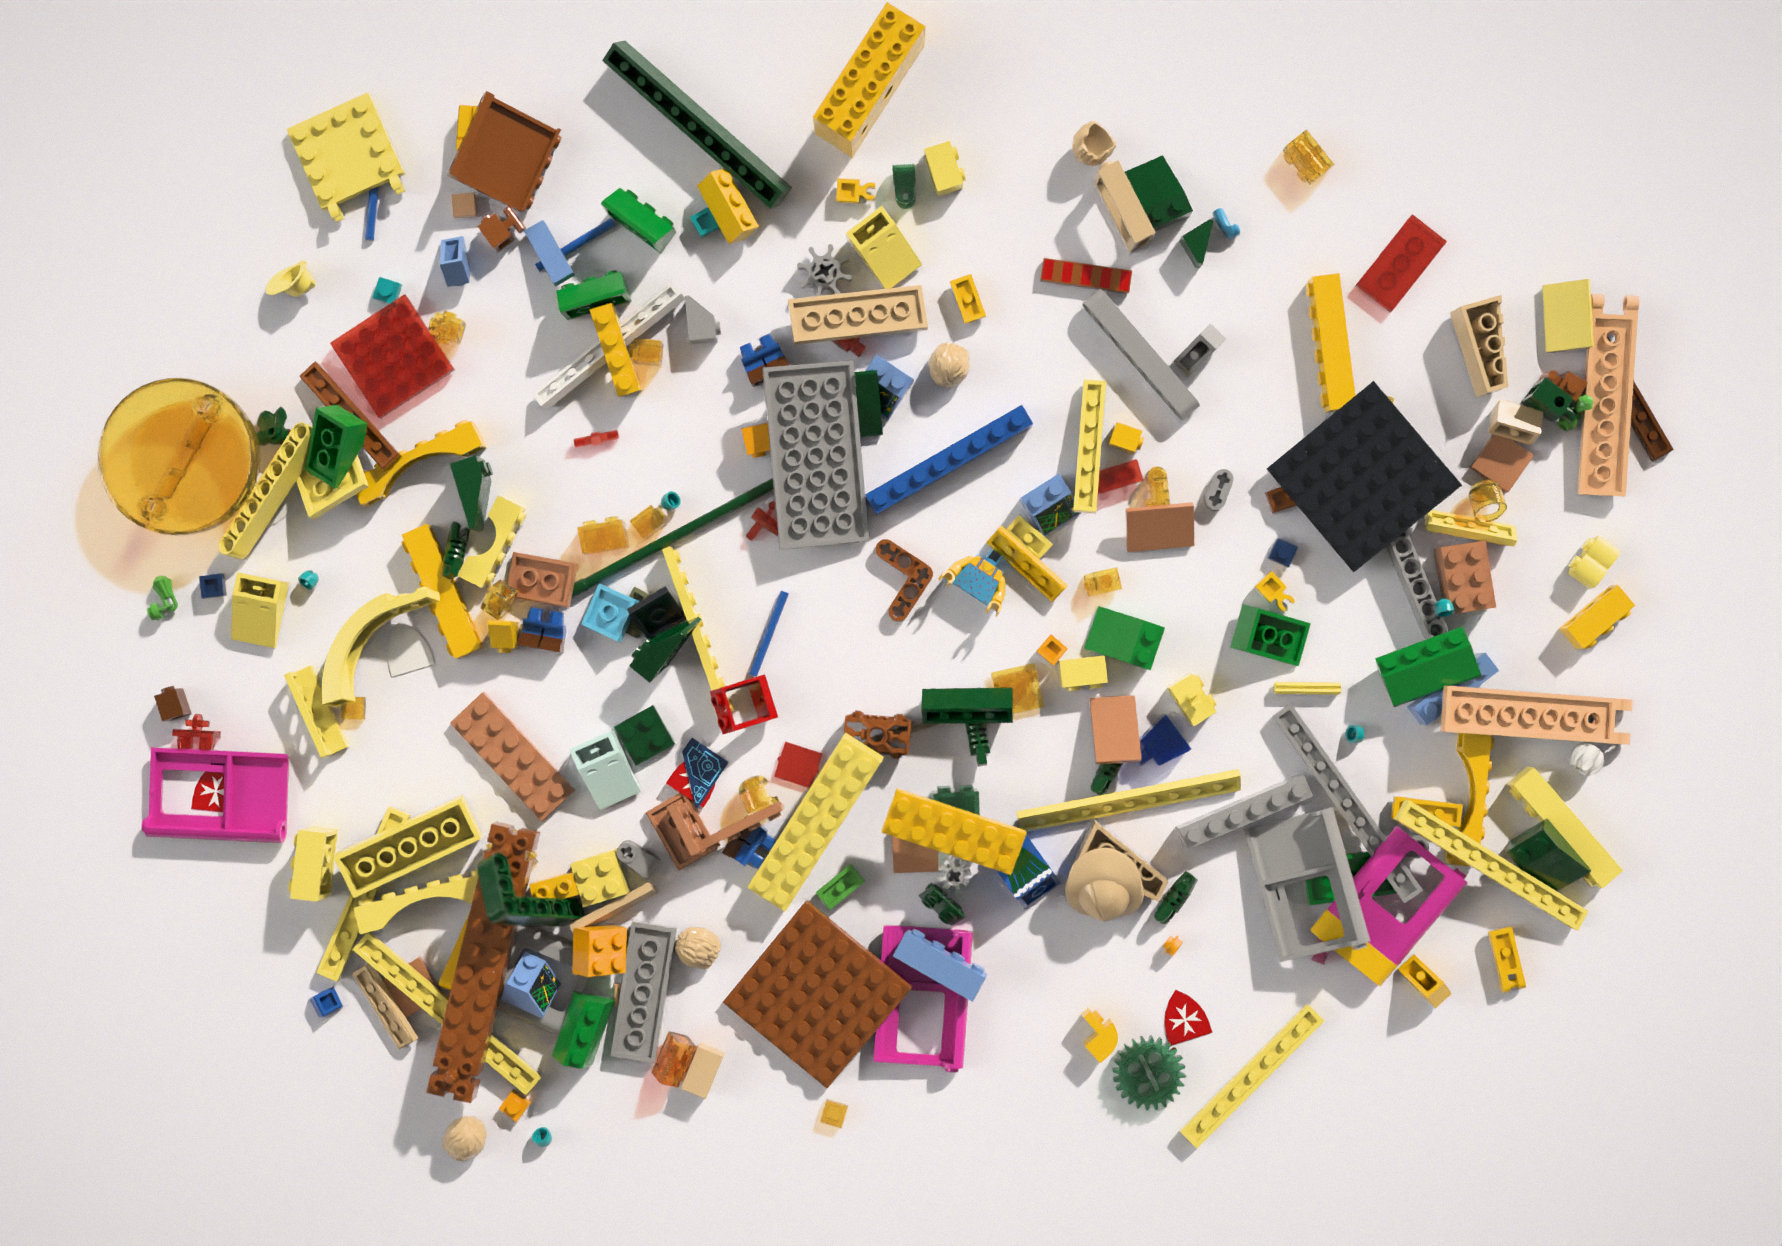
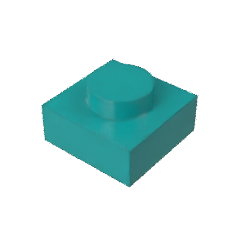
M709 207L690 217L701 238L720 228Z
M379 277L372 298L396 306L402 284Z

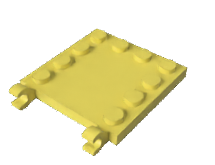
M368 92L287 128L323 211L329 210L332 219H335L336 222L345 219L339 204L373 188L390 182L393 191H396L397 195L405 192V188L400 180V177L405 175V172Z

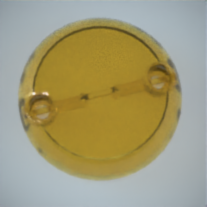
M166 378L147 383L132 391L119 402L107 418L98 445L99 474L104 489L112 503L126 518L138 526L164 535H195L210 531L228 522L245 505L256 486L260 473L261 451L259 439L247 413L234 399L219 388L193 379Z

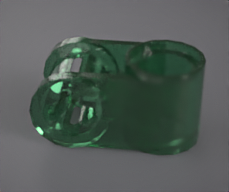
M915 163L892 165L896 203L902 209H910L916 201ZM903 193H908L907 200H903Z

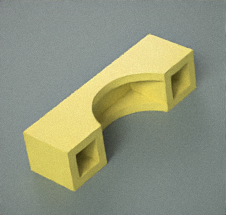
M499 495L497 496L488 514L495 525V542L486 553L478 556H467L458 573V577L484 589L493 584L496 578L494 572L497 566L503 564L506 558L504 552L507 546L513 544L516 538L514 532L517 526H521L526 518L525 508Z

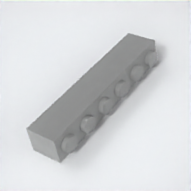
M1298 774L1175 827L1183 846L1189 850L1313 797V794L1305 776Z

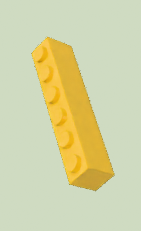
M1340 273L1312 276L1308 283H1306V295L1311 300L1309 317L1313 319L1314 323L1311 334L1317 346L1314 357L1315 362L1319 363L1320 372L1317 373V380L1319 386L1322 385L1323 392L1320 395V403L1322 408H1325V413L1336 412L1355 396Z
M425 524L402 534L403 541L401 543L406 553L410 554L413 560L410 564L414 573L419 574L421 582H419L420 587H428L430 590L439 592L440 601L428 606L431 613L438 618L439 623H437L440 634L442 636L445 635L448 644H446V648L450 656H454L455 659H461L484 649L455 579H447L442 576L444 553L432 525Z

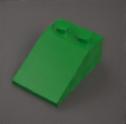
M338 405L316 408L304 470L334 489L338 488L364 444L368 423Z
M1242 604L1230 648L1299 667L1311 623Z
M1098 606L1084 649L1145 670H1151L1165 627Z

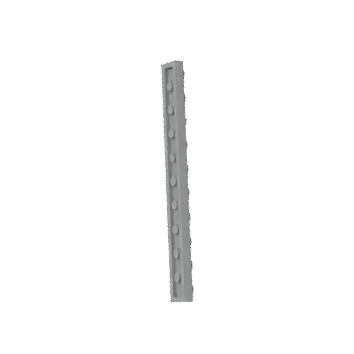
M1291 703L1272 715V717L1372 857L1377 848L1387 838ZM1402 860L1387 877V880L1404 903L1423 892V889Z

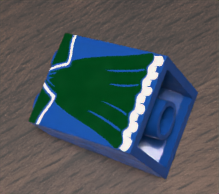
M1027 835L1012 874L997 871L1024 909L1061 884Z

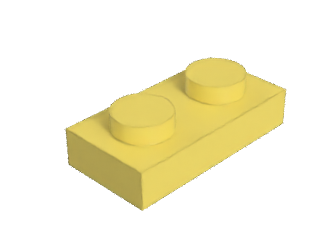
M1020 514L1006 529L1038 559L1053 545Z

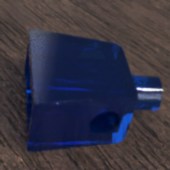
M1162 714L1139 738L1143 749H1141L1142 760L1138 763L1143 766L1152 759L1156 765L1160 766L1191 750V747L1166 714Z

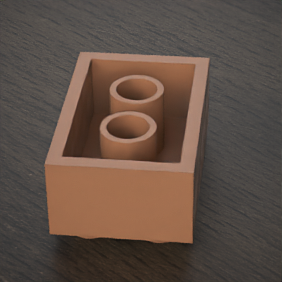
M1486 540L1434 549L1441 599L1445 598L1452 602L1455 610L1454 614L1496 608Z

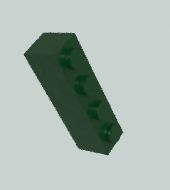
M1013 688L922 689V724L1013 723Z

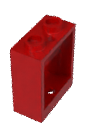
M765 674L709 691L711 703L717 714L718 726L723 735L778 718ZM748 686L758 718L735 725L725 692Z

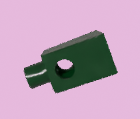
M1546 377L1534 384L1521 402L1526 407L1543 411V417L1551 422L1561 417L1571 424L1579 414L1569 407L1573 398Z

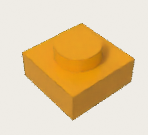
M1050 634L1036 652L1054 666L1068 648Z
M513 1089L499 1107V1110L517 1122L531 1104V1101Z

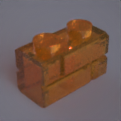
M669 1031L657 1057V1063L654 1064L651 1071L657 1081L663 1085L678 1088L696 1049V1045L688 1036Z

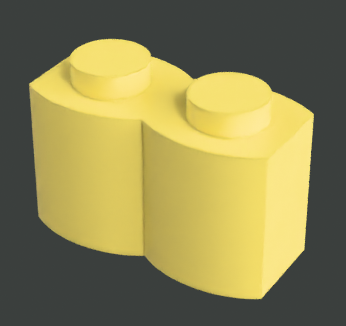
M1600 536L1588 538L1581 547L1583 549L1581 555L1575 556L1568 565L1570 567L1568 574L1588 589L1595 588L1621 553Z

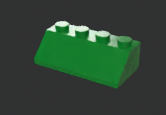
M1463 627L1375 658L1377 670L1393 707L1443 690L1444 686H1455L1481 676L1472 646Z

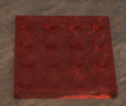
M406 294L330 342L336 354L380 419L455 371L450 360Z

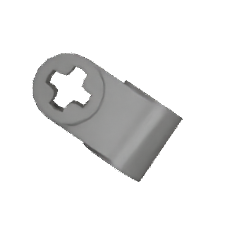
M632 840L623 841L617 849L618 859L646 879H649L661 861L657 855L644 849ZM628 846L631 847L633 855L628 854L625 856L623 854L624 849H627Z

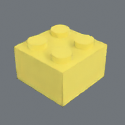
M617 848L576 860L570 864L583 907L630 892L622 862L617 857Z

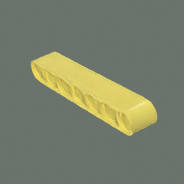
M299 422L292 428L221 538L219 551L222 554L239 560L248 556L305 467L312 426Z

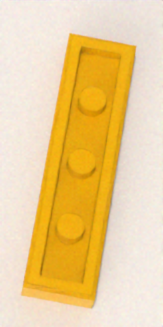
M1000 526L987 540L986 543L993 550L1002 555L1003 559L1051 602L1068 586L1004 527Z

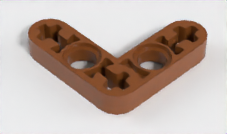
M883 539L876 545L877 556L909 577L888 609L892 620L903 621L930 583L933 571L929 565L891 540ZM888 543L891 545L889 549L895 553L896 549L901 551L896 555L894 562L889 560L892 558L890 554H881L882 550L879 548L881 545L885 546ZM906 555L910 558L911 564L909 567L901 568L898 565L900 556ZM926 568L929 578L921 580L920 584L924 586L920 589L917 584L910 582V580L914 578L916 581L919 577L917 570ZM909 586L915 587L917 590V596L914 599H908L904 595L905 589ZM901 596L904 601L911 603V606L908 608L905 605L902 610L905 613L904 616L899 615L896 618L893 616L895 612L892 609L894 606L897 608L902 602L898 601Z

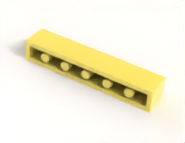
M1526 766L1507 783L1511 788L1510 794L1517 801L1521 800L1526 806L1524 810L1532 818L1536 817L1539 822L1548 818L1589 866L1591 872L1583 876V878L1590 886L1604 888L1623 872L1621 867L1534 767Z

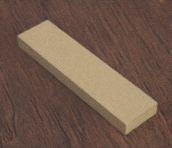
M646 883L569 925L573 933V928L597 926L657 894L658 891L653 884Z
M367 963L353 972V977L397 1048L400 1050L418 1039V1036L377 970Z

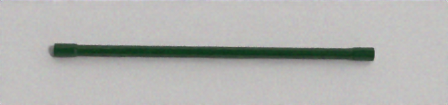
M773 478L592 575L574 582L571 599L773 491Z

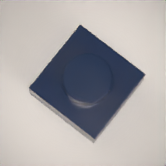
M1276 538L1267 559L1289 568L1298 547L1280 538Z
M223 573L199 576L202 599L227 596Z

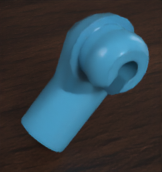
M1218 208L1213 212L1218 227L1227 238L1234 239V236L1240 235L1239 226L1237 224L1230 225L1222 208Z

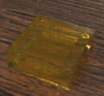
M355 697V702L341 706V719H365L366 697Z
M826 1099L820 1122L842 1129L848 1105Z

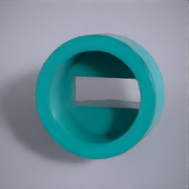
M669 491L661 498V506L667 511H672L681 504L679 495L673 491Z
M307 570L298 577V581L309 590H312L319 580L318 575L313 573L312 570Z
M1441 599L1435 604L1437 617H1447L1455 613L1454 606L1448 599Z
M1358 725L1348 726L1345 732L1347 741L1350 743L1362 742L1365 739V730Z
M540 1127L534 1131L532 1140L537 1146L543 1148L552 1142V1135L546 1127Z

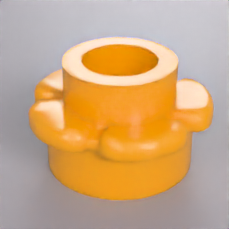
M1170 936L1163 945L1166 949L1164 954L1168 953L1170 956H1174L1183 944L1178 939L1179 936L1175 938Z

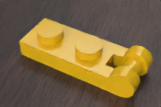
M1508 926L1488 931L1502 993L1510 992L1513 988L1518 990L1526 988L1512 927ZM1514 974L1515 977L1509 980L1508 975Z

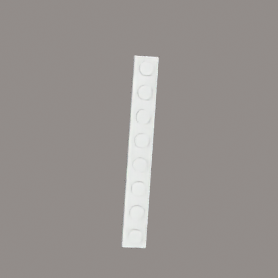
M672 282L620 323L626 346L685 300L684 296ZM600 340L532 394L545 411L607 363Z

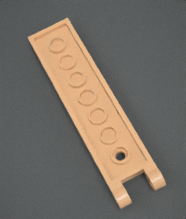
M1591 294L1594 347L1587 348L1585 381L1588 384L1584 389V395L1591 396L1594 403L1592 409L1583 411L1577 494L1624 497L1626 496L1639 296L1626 295L1623 300L1624 315L1603 314V294ZM1609 334L1615 335L1614 342L1608 341L1607 336Z
M1444 686L1441 731L1630 745L1631 733L1614 732L1616 710L1632 711L1633 700ZM1590 715H1592L1594 718L1592 723L1588 722V717Z

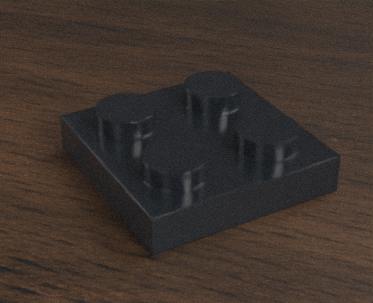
M666 586L627 609L629 615L647 639H653L657 634L686 620L684 611Z

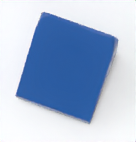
M334 986L310 998L319 1018L343 1007Z

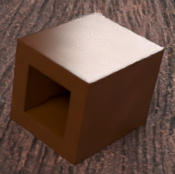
M169 686L161 689V694L154 696L162 722L172 721L192 714L183 688L175 689L174 686Z

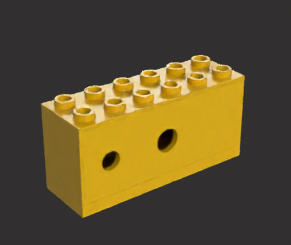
M886 2L813 115L815 134L853 158L924 48L926 26Z

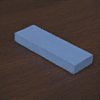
M544 220L524 230L555 286L575 276Z

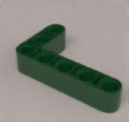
M495 853L480 861L477 865L486 914L493 924L566 926L583 916V907L575 899L516 897L509 863L502 853Z

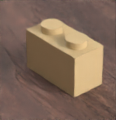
M1500 399L1491 411L1488 433L1532 445L1541 434L1543 411Z
M701 1042L698 1048L693 1047L688 1060L692 1061L689 1069L684 1068L679 1080L683 1082L681 1089L706 1099L725 1052Z

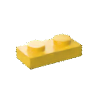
M968 274L950 281L964 324L966 325L985 318L986 314L972 275Z

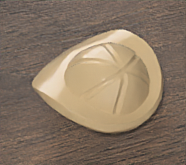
M1098 848L1083 854L1074 862L1066 882L1065 896L1067 902L1075 911L1105 922L1135 912L1143 902L1144 888L1139 870L1128 856L1111 848Z

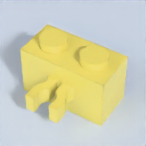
M1189 673L1167 687L1189 724L1195 726L1216 713L1217 711L1214 707L1217 704L1210 694L1206 695L1203 691L1204 684L1198 675L1194 677L1193 674Z

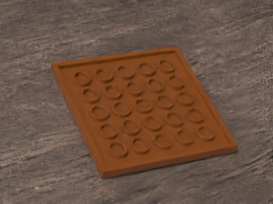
M806 900L724 999L723 1003L820 1084L828 1088L911 990L912 986Z

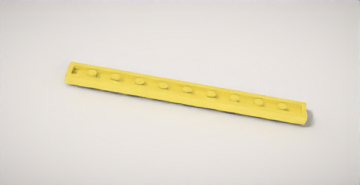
M1238 769L1017 811L1019 829L1027 832L1241 791V776Z
M1404 800L1394 820L1563 924L1579 931L1589 912L1588 910L1410 800Z
M371 932L366 933L352 950L442 1025L449 998ZM491 1035L485 1062L523 1094L527 1095L542 1076L494 1035Z

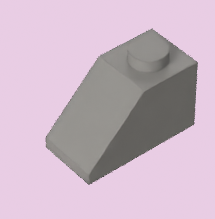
M685 296L690 343L717 342V335H721L720 321L716 322L714 315L691 296Z
M1210 323L1173 362L1190 377L1226 338Z

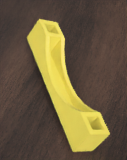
M471 871V875L467 877H462V874L448 877L449 881L440 883V880L426 883L427 887L418 889L417 886L405 888L404 893L395 895V891L381 895L382 899L373 901L372 897L360 900L359 905L353 908L360 934L383 929L401 909L425 898L451 897L472 904L478 880V871Z

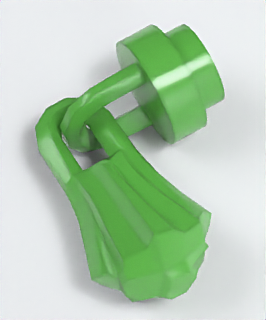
M1587 395L1578 397L1576 407H1571L1579 413L1571 424L1560 417L1557 425L1566 432L1573 430L1582 416L1581 412L1592 409L1593 398Z
M161 575L155 578L152 588L160 596L164 606L160 607L157 602L150 604V607L147 608V613L152 621L164 619L163 611H174L178 607V602L173 594L171 579ZM171 598L173 604H168L166 599Z

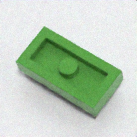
M850 863L817 890L816 894L831 910L864 883L865 880Z

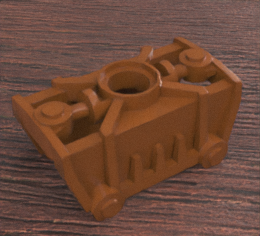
M855 710V712L853 711L851 714L845 715L844 734L846 732L853 738L859 736L861 740H867L863 743L864 745L879 754L891 755L890 757H893V759L909 755L911 720L905 718L903 714H896L894 717L868 715ZM847 722L862 723L867 729L855 731L847 726ZM894 725L908 726V731L901 732L899 735L887 730ZM874 729H880L883 732V739L879 742L873 741L870 737V733ZM897 739L901 743L906 744L907 747H891L887 742Z

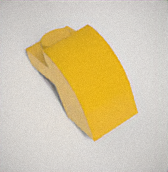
M1087 1008L1081 1014L1095 1032L1083 1043L1101 1064L1115 1050L1118 1042V1033L1110 1018L1102 1024L1104 1021L1103 1017L1096 1010L1092 1012Z

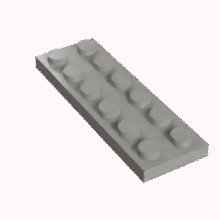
M632 921L626 955V973H623L610 1056L650 1063L656 1062L677 933L676 927Z

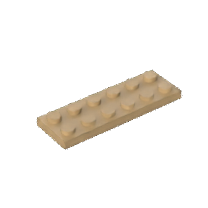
M921 285L788 299L794 345L924 331L928 329Z

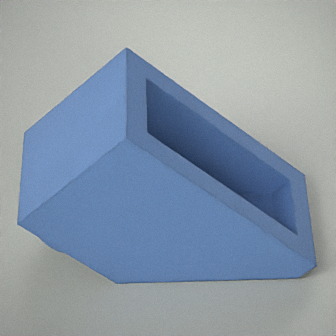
M463 236L441 240L440 267L447 287L462 286L470 283V268Z

